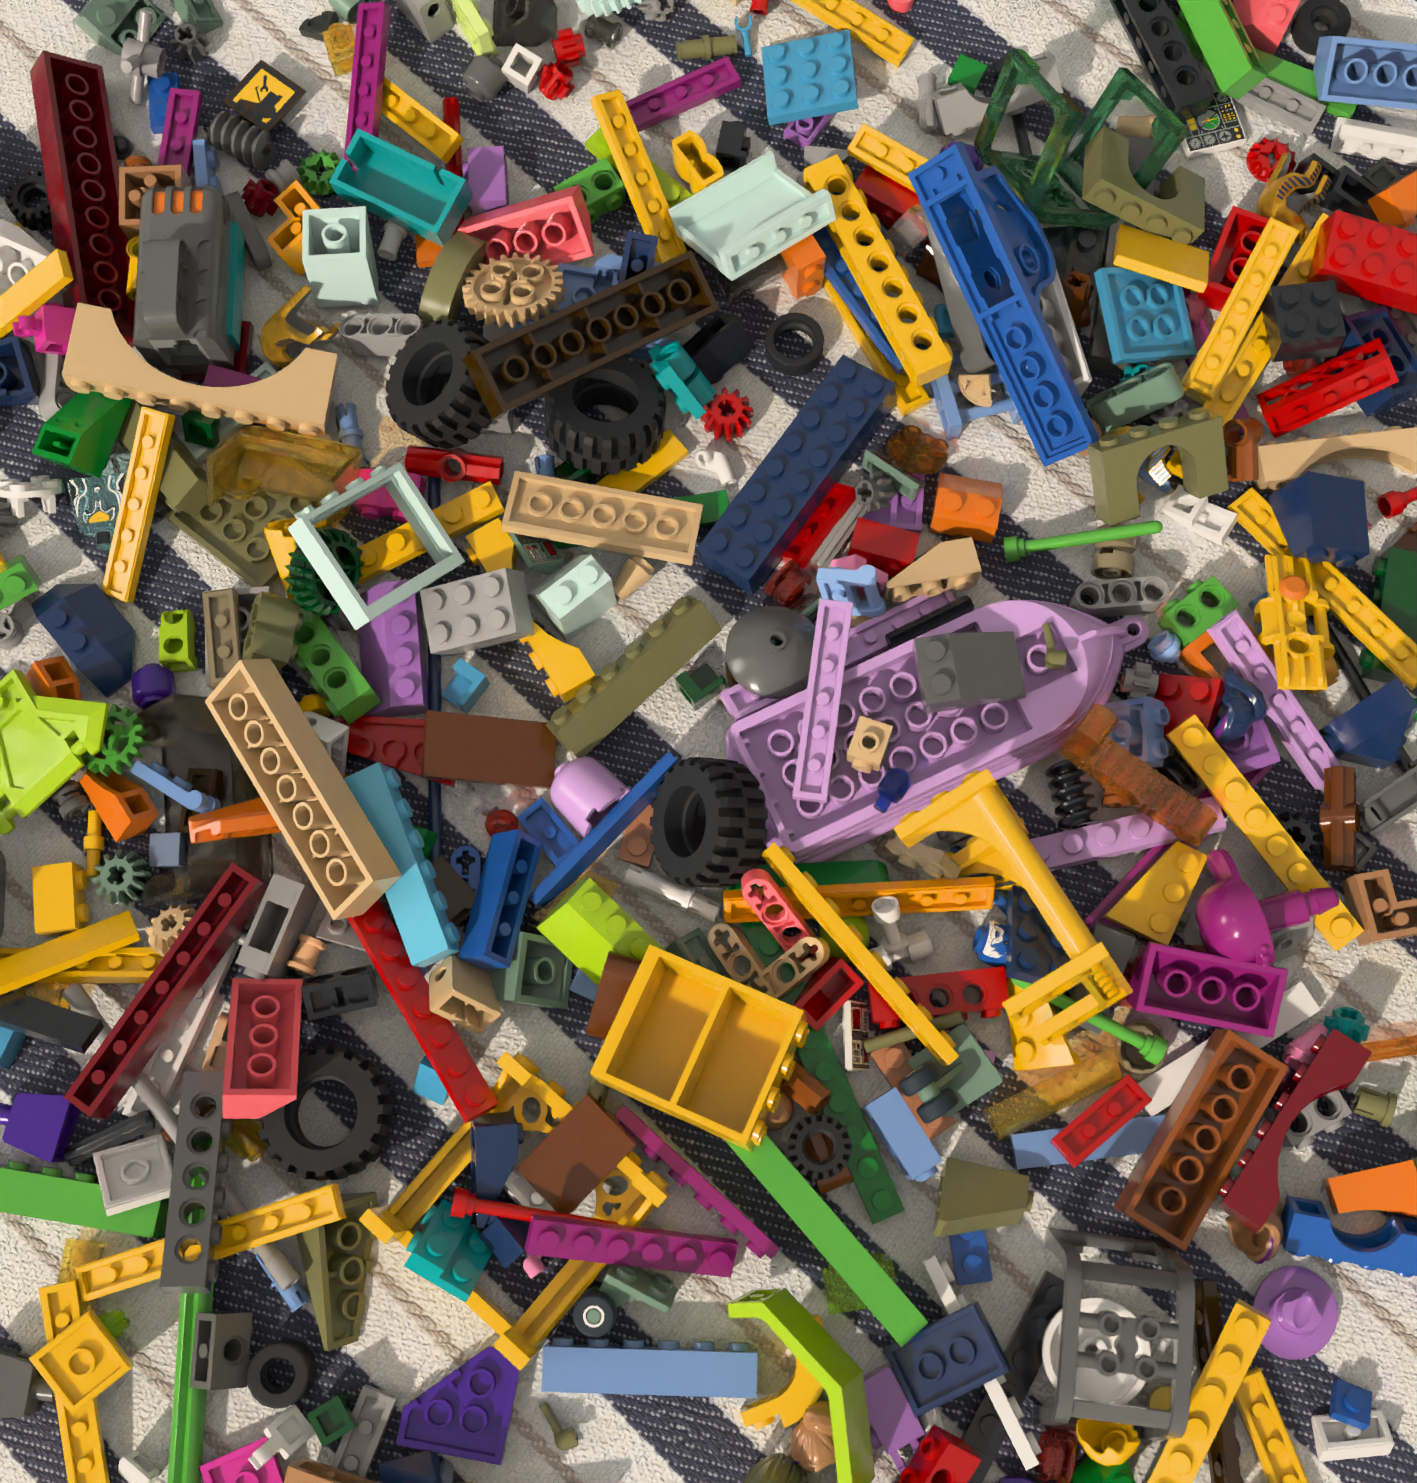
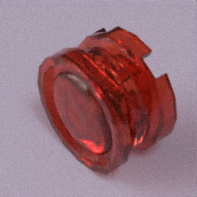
M791 560L782 566L765 586L764 594L768 598H774L777 601V606L789 608L806 591L804 588L806 584L808 586L811 584L813 577L808 572H802L800 565L795 560Z
M1045 1427L1042 1430L1038 1443L1042 1453L1037 1455L1039 1464L1036 1465V1472L1041 1473V1475L1037 1474L1036 1478L1044 1482L1052 1479L1056 1483H1070L1076 1461V1436L1074 1433L1064 1432L1062 1435L1057 1434L1055 1429Z

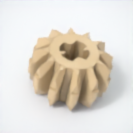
M186 902L180 905L172 903L168 910L160 909L161 914L157 918L151 919L153 926L146 930L149 936L148 942L151 944L150 947L162 957L166 955L197 911Z

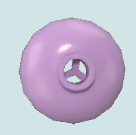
M581 757L571 762L565 761L556 769L554 773L555 778L550 788V795L556 808L585 838L630 789L601 762L591 757Z

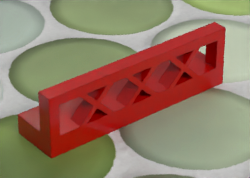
M1376 338L1259 393L1256 397L1274 438H1277L1399 382L1380 338ZM1376 351H1378L1379 353L1378 355L1371 357L1367 360H1362L1365 356L1372 354ZM1340 368H1344L1343 371L1335 375H1331L1333 371ZM1307 383H1312L1311 386L1305 389H1300L1303 385ZM1277 397H1282L1279 401L1267 406V402Z

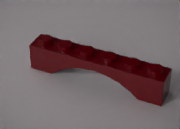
M1335 1028L1327 1037L1323 1034L1318 1036L1309 1050L1315 1054L1309 1065L1302 1062L1292 1077V1080L1297 1082L1291 1093L1286 1090L1283 1091L1273 1107L1279 1112L1272 1122L1266 1118L1255 1134V1137L1260 1139L1254 1151L1247 1148L1236 1165L1241 1168L1240 1173L1235 1180L1228 1177L1218 1192V1195L1223 1198L1218 1208L1255 1233L1263 1227L1280 1200L1278 1159L1283 1139L1292 1121L1311 1102L1331 1092L1348 1088L1355 1081L1372 1054L1371 1051Z

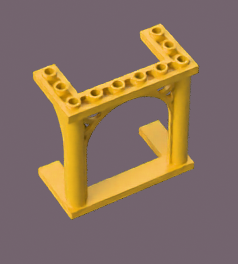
M986 768L982 772L974 771L968 774L961 781L962 784L952 791L940 792L931 799V804L921 811L914 810L907 813L900 819V824L893 829L908 848L938 831H955L972 835L974 837L965 843L966 847L955 854L954 852L947 853L961 867L957 878L977 874L994 875L1013 881L1027 891L1071 961L1003 1002L1002 1005L1008 1015L1017 1022L1080 982L1091 993L1032 1029L1037 1040L1043 1046H1046L1134 991L1102 942H1096L1027 836L1029 834L1028 830ZM942 875L940 879H948L949 877Z
M505 1052L496 1062L502 1068V1072L491 1091L498 1101V1105L487 1113L509 1112L514 1106L515 1118L517 1123H522L523 1131H539L549 1134L555 1127L550 1126L546 1122L549 1111L548 1105L552 1108V1117L554 1119L559 1117L560 1123L578 1104L576 1102L572 1106L563 1098L566 1091L553 1079L546 1083L537 1075L541 1069L527 1056L519 1052L515 1056ZM531 1097L536 1098L541 1107L539 1119L534 1123H529L523 1116V1105ZM470 1122L462 1123L391 1206L368 1208L359 1218V1221L384 1244L399 1241L406 1248L416 1232L414 1226L426 1214L431 1204L434 1205L471 1162ZM631 1150L617 1165L618 1168H614L595 1188L596 1209L594 1218L615 1221L619 1225L639 1227L653 1209L660 1207L671 1195L666 1190L670 1184L656 1171H650L648 1174L643 1170L640 1165L644 1161ZM612 1176H621L627 1180L628 1188L620 1195H610L603 1189L604 1181ZM606 1202L612 1204L621 1203L617 1210L614 1207L612 1208L610 1216H607L603 1209ZM570 1259L516 1323L476 1286L464 1303L500 1335V1338L493 1346L521 1371L541 1350L540 1344L608 1263Z

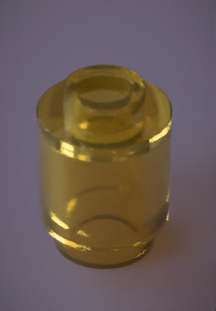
M232 1119L231 1138H226L225 1145L242 1160L248 1159L251 1163L255 1162L269 1147L267 1142L260 1141L258 1131L262 1130V1128L252 1119Z

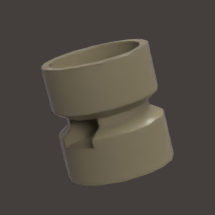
M1107 524V525H1101V526L1097 527L1096 530H1097V529H1103V528L1116 527V526H1123V525H1120V524H1116V525H1112V526H1110V525H1108V524ZM1137 537L1094 543L1093 547L1098 552L1092 556L1091 574L1102 580L1132 578L1135 558L1131 554L1136 550Z

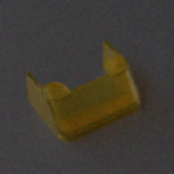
M261 426L241 427L207 456V505L214 506L226 494L232 495L235 499L246 500L250 499L252 495H255L260 490L317 501L318 508L322 505L320 503L321 499L334 491H337L339 495L347 492L345 486L358 478L362 463V450L354 445L277 431ZM351 505L326 518V527L335 528L349 512Z

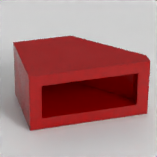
M832 956L808 980L792 1006L803 1010L807 1023L817 1031L865 982L842 958Z

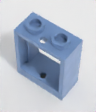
M896 1087L889 1089L861 1107L905 1179H916L917 1182H923L939 1171L935 1165L943 1160Z

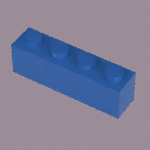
M519 829L492 835L458 959L483 971L510 968L543 842Z

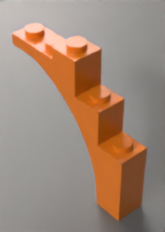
M1413 1160L1323 1180L1333 1215L1359 1210H1379L1396 1212L1417 1218V1166L1415 1167Z

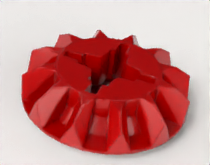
M1264 137L1260 142H1254L1246 157L1247 168L1256 179L1267 183L1283 153H1291L1292 155L1286 175L1293 172L1296 166L1294 159L1296 152L1289 149V142L1283 144L1278 142V137L1273 140H1268ZM1274 153L1276 162L1270 168L1268 156Z

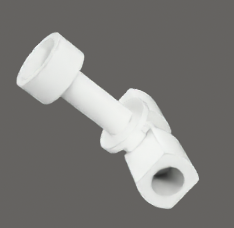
M882 896L872 903L871 908L876 922L883 924L886 935L881 940V946L868 951L872 952L874 950L883 958L887 964L884 968L886 971L893 969V962L909 957L910 961L914 962L934 954L931 941L925 930L908 936L899 932L896 920L901 916V910L895 897Z

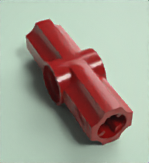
M409 445L405 456L406 472L439 477L448 482L462 480L487 483L491 481L493 485H501L504 474V460L502 456L471 453L461 448L447 450ZM453 458L459 461L461 471L452 470L448 460Z

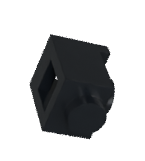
M722 120L716 149V159L720 162L723 170L734 172L747 164L751 137H746L747 125L741 121L730 122Z

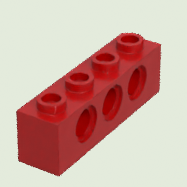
M1004 966L898 977L908 987L910 991L908 995L916 1006L919 1003L923 1005L933 1018L958 1010L962 1011L965 1020H968L967 1014L981 1013V1019L1001 1017V1011L1005 1010L1002 1003L1009 999ZM868 981L866 986L871 1024H880V1029L899 1028L900 1021L903 1020ZM971 986L978 990L980 1000L977 1004L966 1002L963 997L965 987ZM939 990L945 994L946 1005L943 1008L934 1007L930 1003L929 995L931 991Z
M934 1424L927 1436L922 1439L917 1452L908 1466L902 1471L897 1483H968L982 1460L966 1441Z

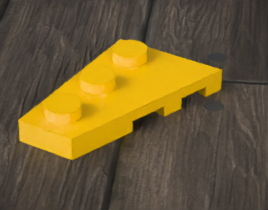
M1179 841L1174 842L1103 917L1154 943L1168 945L1208 855Z

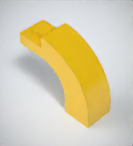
M819 1314L811 1315L823 1327ZM795 1356L793 1375L782 1390L740 1408L745 1427L752 1424L755 1429L765 1427L775 1421L774 1415L780 1414L785 1428L803 1417L806 1408L817 1402L824 1388Z

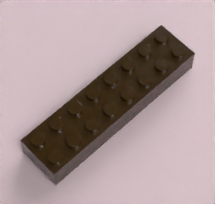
M692 250L479 347L471 351L462 360L493 420L702 320L720 308Z

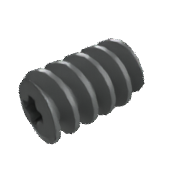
M227 111L218 113L207 132V143L209 146H213L219 151H224L225 154L234 156L237 160L244 161L258 170L266 169L275 157L276 148L275 144L271 142L269 131L263 130L261 132L258 126H250V123L244 120L240 122L239 117L233 115L230 117Z

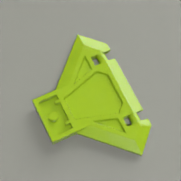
M12 669L0 681V834L9 835L16 828L13 818L17 814L22 819H26L83 767L84 762L81 755L88 751L92 756H95L102 749L109 710L108 703L37 696L23 671Z

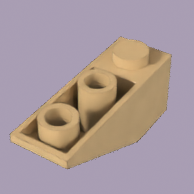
M972 537L940 542L885 584L882 595L884 601L903 602L914 596L924 595L926 597H933L941 594L943 591L956 589V591L961 592L976 586L982 570Z

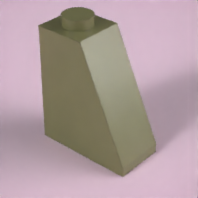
M947 1157L940 1173L932 1236L945 1237L1019 1224L1024 1212H1030L1033 1204L1034 1192L1029 1190L1030 1176Z

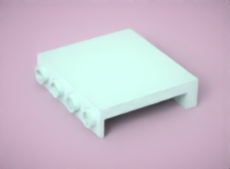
M771 150L668 209L676 235L731 281L836 220L830 192L824 188L814 194L806 190L777 168L774 153Z

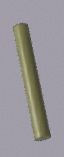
M961 1010L935 1017L931 1021V1024L937 1031L965 1023ZM906 1026L864 1039L863 1044L866 1052L869 1053L917 1037Z

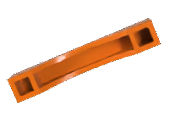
M64 656L34 661L26 674V678L37 696L82 700L79 681ZM98 754L95 755V757H97V758L106 759V756H105V755H103V756H99ZM87 768V773L79 781L115 842L144 834L159 814L143 786L132 782L123 774H117L113 769L108 777L100 772L95 774Z

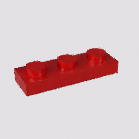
M836 482L787 550L784 551L781 560L804 569L833 527L856 500L855 489Z
M1127 1074L1054 1136L1050 1142L1075 1169L1149 1105L1152 1099Z

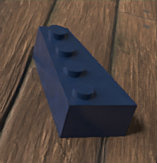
M15 335L1 339L0 407L39 405L41 384L29 346Z

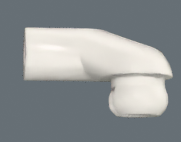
M701 449L696 453L695 462L697 465L717 473L723 487L736 483V477L725 454L711 449Z

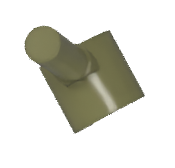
M1045 623L1042 625L1047 649L1045 666L1049 669L1064 670L1067 652L1066 650L1055 649L1051 624Z
M548 1403L541 1406V1411L552 1427L556 1446L560 1450H569L577 1447L579 1442L573 1426L562 1430Z

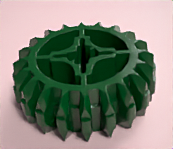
M334 527L315 528L355 589H360L361 586L358 583L360 577L365 576L361 573V567L365 562L360 559L363 550L357 547V540L350 537V534ZM295 541V551L288 553L291 557L290 564L284 566L289 570V575L284 579L290 584L287 592L293 596V602L300 605L307 612L319 615L338 614L340 606Z

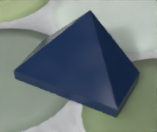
M432 1451L379 1464L381 1483L442 1482L436 1455Z

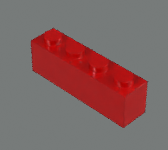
M867 165L854 185L857 189L860 188L863 191L869 212L880 218L885 225L896 227L903 231L913 241L922 242L925 245L931 244L917 194Z

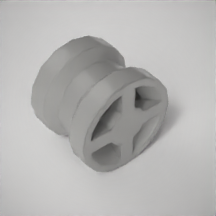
M287 159L281 161L279 167L275 170L269 169L265 172L267 180L271 181L278 188V196L295 180L303 186L300 175Z
M0 612V648L5 650L13 649L22 642L24 629L19 622L7 613Z

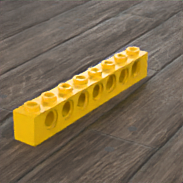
M838 154L805 168L803 187L814 194L824 188L830 194L832 192L841 193V195L831 194L836 220L825 227L914 388L916 389L948 374L953 360L952 350L947 342L943 343L938 335L939 330L935 319L932 316L928 317L924 310L921 294L918 290L914 291L910 285V278L906 267L903 264L899 265L892 242L889 239L885 240L883 237L879 219L875 214L869 212L863 191L855 187L849 166L843 164ZM846 217H853V218H855L856 220H847V219H845V218H846ZM860 242H867V243H869L870 245H868V246H862V245H860L859 243H860ZM881 267L884 271L879 272L872 268ZM894 292L899 296L890 297L887 295V293ZM909 318L914 322L904 323L903 321H901V319ZM924 344L928 347V349L921 350L918 349L915 345Z

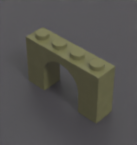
M1103 126L1085 146L1082 199L1149 233L1171 239L1175 242L1191 245L1204 232L1205 178L1179 166L1161 185L1160 198L1149 194L1136 182L1131 174L1128 164L1129 139Z
M1195 408L1190 410L1188 415L1179 418L1175 416L1160 419L1158 424L1134 426L1129 429L1128 433L1104 435L1099 438L1098 442L1088 444L1097 518L1112 526L1141 517L1137 490L1138 472L1144 460L1152 452L1164 446L1174 445L1179 452L1185 492L1201 499L1229 490L1222 416L1209 411L1208 408Z

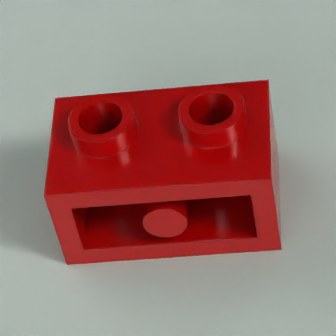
M858 517L847 556L856 554L867 559L866 564L888 573V579H892L914 562L920 534Z

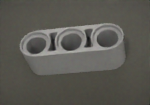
M352 314L341 321L339 332L356 355L395 356L398 350H402L406 345L405 341L408 337L415 336L417 330L425 325L416 314Z
M43 354L39 411L45 420L50 419L78 394V392L71 390L66 385L61 376L66 355Z
M1159 576L1087 581L1078 586L1070 600V608L1096 618L1148 614L1157 611L1169 595L1170 588L1168 583ZM1145 590L1154 591L1158 599L1152 600L1148 598ZM1112 593H1121L1125 597L1126 602L1116 601ZM1080 596H1090L1094 604L1087 605L1083 603Z

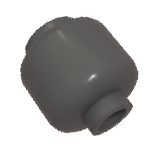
M492 54L488 57L476 55L462 75L465 91L479 102L494 100L507 82V77L501 71L504 66L503 62Z

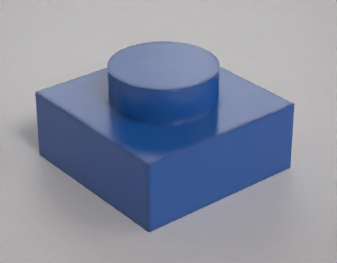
M1340 1379L1334 1381L1331 1387L1329 1418L1361 1430L1368 1428L1371 1420L1372 1391Z

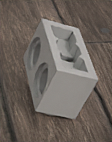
M1335 1091L1322 1097L1328 1103V1111L1325 1115L1320 1114L1317 1110L1318 1099L1301 1110L1296 1116L1299 1120L1298 1130L1292 1132L1288 1129L1283 1139L1282 1147L1295 1146L1297 1150L1302 1149L1315 1141L1313 1135L1323 1129L1326 1133H1329L1345 1124L1343 1118L1352 1114V1111L1341 1093ZM1277 1101L1268 1105L1263 1113L1264 1117L1271 1122L1279 1112L1273 1108Z

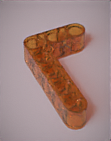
M1096 703L1092 704L1060 748L1061 754L1190 845L1199 846L1217 821V814L1200 800L1111 740L1108 736L1117 725L1118 718L1106 707Z

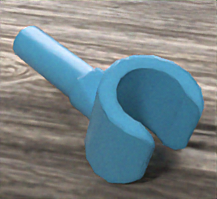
M747 14L749 24L746 28L738 26L736 16L735 27L741 32L745 57L753 56L749 32L752 26L751 16Z

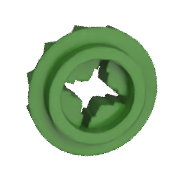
M322 149L319 153L311 151L310 156L306 159L301 158V165L297 168V172L302 179L303 187L309 193L327 195L335 192L329 183L341 160L335 152L328 153ZM324 164L326 171L322 173L319 180L316 171Z

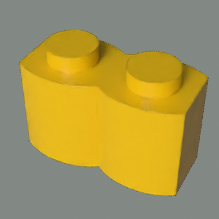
M689 130L672 140L675 171L680 178L690 183L693 195L724 178L720 162L713 155L707 153L705 143L698 134Z

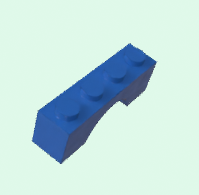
M1286 1196L1281 1214L1284 1231L1281 1244L1285 1251L1300 1257L1306 1255L1321 1257L1328 1262L1336 1264L1342 1262L1357 1264L1364 1269L1372 1271L1377 1269L1393 1271L1403 1277L1417 1276V1220L1391 1216L1382 1227L1365 1234H1349L1340 1231L1331 1224L1322 1202Z

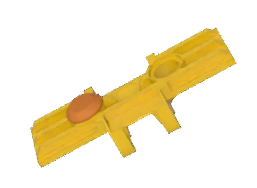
M1265 555L1268 597L1259 600L1255 606L1254 621L1261 622L1262 632L1257 637V641L1263 650H1266L1267 645L1273 644L1277 688L1289 690H1327L1324 659L1332 657L1335 654L1334 645L1330 643L1327 620L1329 602L1325 599H1318L1319 595L1318 591H1316L1313 563L1307 561L1306 558L1294 557L1293 555ZM1313 615L1315 635L1307 633L1306 616Z

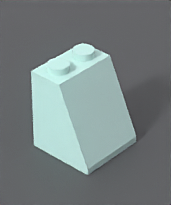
M366 206L303 210L302 262L317 308L379 304L378 274Z
M576 555L527 593L528 597L566 642L570 641L617 604L611 577L592 555Z

